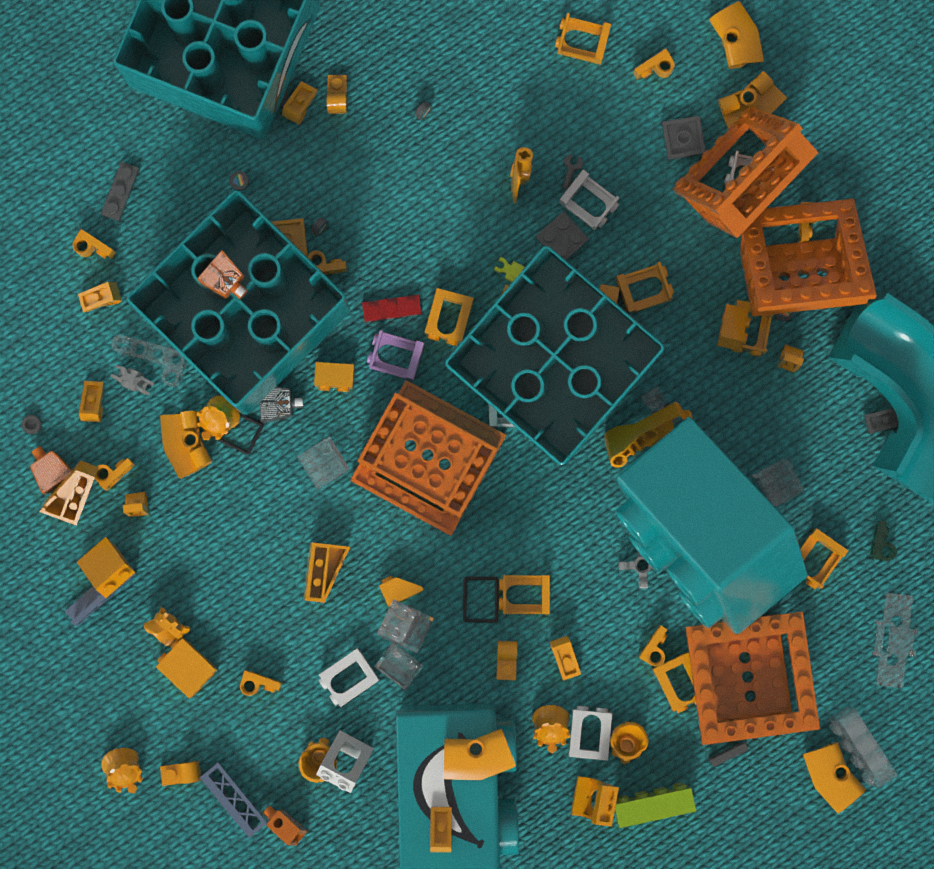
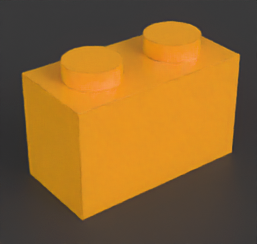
M726 304L717 346L739 351L741 345L746 344L748 333H745V328H749L751 317H748L749 309Z
M316 362L314 386L318 387L320 391H330V388H338V392H349V389H354V364Z

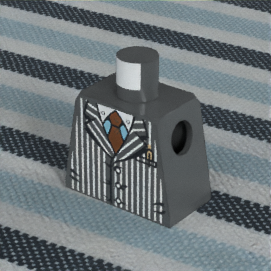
M275 387L260 402L261 423H270L293 417V409L303 408V397H292L291 389Z

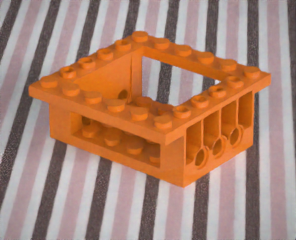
M750 107L742 112L737 122L732 123L728 127V131L715 141V145L710 150L703 153L702 159L689 168V172L676 182V186L672 190L677 195L685 198L708 224L738 238L819 152L800 132L803 128L798 123ZM749 128L766 146L762 151H758L753 156V161L749 165L740 169V175L735 180H731L726 184V189L723 193L698 182Z
M854 199L766 208L742 233L740 258L752 317L867 304L868 299H876V290ZM838 220L835 238L766 246L762 227ZM820 271H823V272H825L827 275L824 276V277H821V276H819L817 273L820 272ZM803 273L806 274L808 278L802 279L798 275ZM787 276L789 280L782 281L779 277Z
M406 380L399 393L394 394L358 459L359 465L350 481L452 536L507 435ZM409 440L416 443V449L413 451L405 449V444ZM425 450L433 452V458L429 461L422 458V453ZM442 459L450 461L451 466L449 469L442 470L439 467ZM378 472L382 474L383 476L391 479L392 481L402 485L403 487L411 490L412 492L442 507L443 512L433 507L432 505L422 501L421 499L413 496L412 494L402 490L401 488L393 485L392 483L382 479L381 477L377 476L376 473Z
M803 611L760 616L739 634L733 633L723 621L716 622L710 628H706L703 624L685 627L702 745L820 729ZM781 634H787L798 712L791 709ZM742 652H747L750 656L747 663H742L739 659ZM746 671L751 672L753 676L752 680L748 683L742 679V675ZM751 690L755 693V699L748 702L745 699V693Z

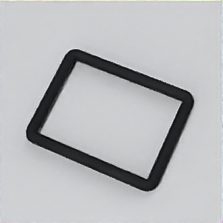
M239 412L240 417L260 426L248 451L222 438L217 441L248 455L251 453L264 425Z
M486 576L464 577L463 621L466 623H496L498 621L499 579ZM467 580H495V619H467Z

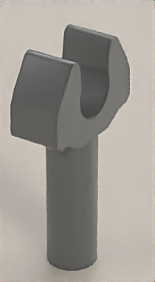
M569 154L564 159L563 165L566 166L567 172L562 189L567 190L571 185L574 172L581 170L583 165L581 157L578 158L576 165L570 163L572 154Z

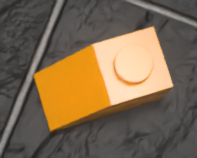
M392 576L381 580L382 584L379 585L388 607L424 591L422 586L397 577L393 579Z

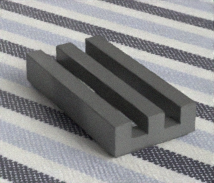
M741 742L709 758V761L715 767L747 751L748 747L746 743Z

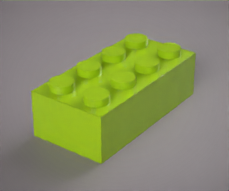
M684 783L673 784L671 789L659 787L653 789L654 792L647 793L646 791L636 792L634 797L628 798L627 795L618 796L614 812L616 823L619 828L696 812L692 788Z

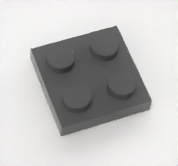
M700 116L661 123L668 160L703 155L706 152Z
M564 211L535 236L543 246H550L565 260L570 258L589 241V238Z

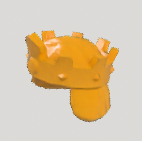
M222 395L211 398L207 405L196 414L199 416V421L196 425L204 430L201 434L203 440H209L211 436H215L216 440L221 439L224 434L227 435L228 431L231 430L230 428L236 427L240 421L239 411Z
M162 607L156 613L154 619L143 624L146 632L153 634L165 646H171L176 638H183V635L190 630L189 626L180 624L176 617L167 613V610Z
M545 705L538 708L532 715L535 729L533 731V739L538 740L537 745L540 747L543 744L549 745L547 750L553 754L557 751L556 744L561 743L564 746L567 744L566 739L570 738V730L568 729L570 715L564 708L556 705Z
M622 723L613 730L610 737L611 754L614 757L620 758V762L624 765L628 764L630 760L638 759L642 751L646 750L649 738L644 728L638 723Z
M320 738L319 742L316 743L311 741L304 752L302 751L298 761L299 770L308 781L314 783L324 782L316 774L330 749L329 741L326 738ZM335 759V760H334V767L337 769V762H338V761H336V759Z
M116 748L104 755L101 768L106 774L107 787L109 789L114 787L116 792H121L122 788L128 787L129 793H136L138 788L135 783L137 781L142 782L143 780L141 776L142 771L139 768L140 765H138L139 757L136 751L129 748Z

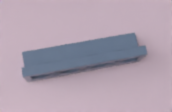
M136 573L107 598L101 595L94 587L89 589L65 611L72 619L71 623L74 626H79L129 582Z
M219 762L200 777L248 838L268 823ZM217 768L223 774L222 782H217L211 775ZM224 785L232 786L235 789L234 797H229L226 794ZM236 800L245 801L247 812L239 810L236 806ZM249 816H257L262 823L254 828L248 821Z

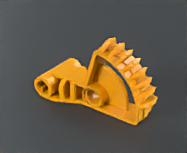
M674 402L635 424L616 426L607 431L604 435V440L611 465L616 468L622 467L627 463L628 456H634L637 451H641L647 446L652 447L674 429L673 419L679 416L683 421L687 417L693 419L690 410H683L678 402Z

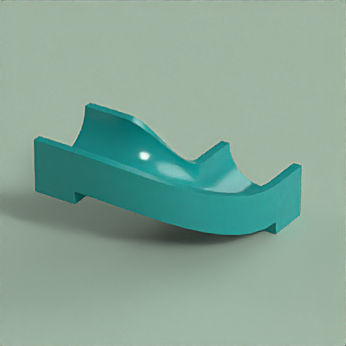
M876 292V299H868L867 304L856 305L828 358L854 375L869 381L886 397L896 412L899 422L897 433L890 432L873 467L928 502L934 503V326L889 293Z

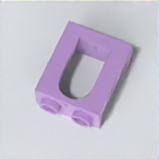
M380 330L379 334H375L373 339L374 351L369 353L367 359L369 368L414 381L424 349V343L394 336ZM383 345H392L413 351L409 368L404 369L382 362L378 357V350Z

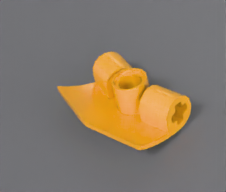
M740 1L724 8L709 19L722 39L729 69L742 67L746 63L764 61L757 26ZM727 36H734L736 41L729 42Z
M762 71L743 90L718 99V104L725 123L729 127L732 123L738 121L742 112L747 108L753 107L771 114L787 97L774 85L773 80ZM745 92H749L752 95L749 103L743 99Z
M526 147L517 150L510 177H512L511 193L513 203L517 204L519 186L529 181L532 170L533 153Z
M197 411L160 415L163 449L180 479L212 463L199 436V427L196 425L198 422ZM190 436H195L196 438L193 445L187 444V439Z
M502 728L476 739L445 738L444 779L483 780L516 766ZM473 743L481 745L482 750L479 754L470 752V746Z
M838 742L803 754L815 789L837 813L846 809L866 791V788L847 767ZM842 767L844 775L841 778H837L835 772L838 768Z

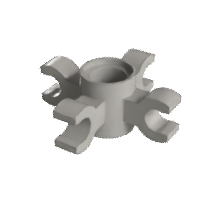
M115 365L119 369V374H111V377L120 382V385L134 392L139 390L145 395L150 394L145 388L148 384L154 386V383L145 378L144 374L132 368L127 370L123 366Z
M638 551V558L634 562H618L619 570L634 569L639 574V589L648 588L647 572L653 568L647 563V568L644 571L638 569V561L641 559L645 560Z

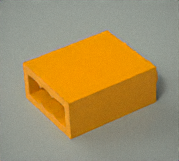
M107 537L103 538L77 561V564L93 587L105 598L135 573L116 545Z
M185 638L181 640L176 639L170 646L172 650L168 654L164 653L157 660L159 664L156 668L190 699L218 669Z

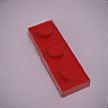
M419 295L362 303L365 322L421 315Z

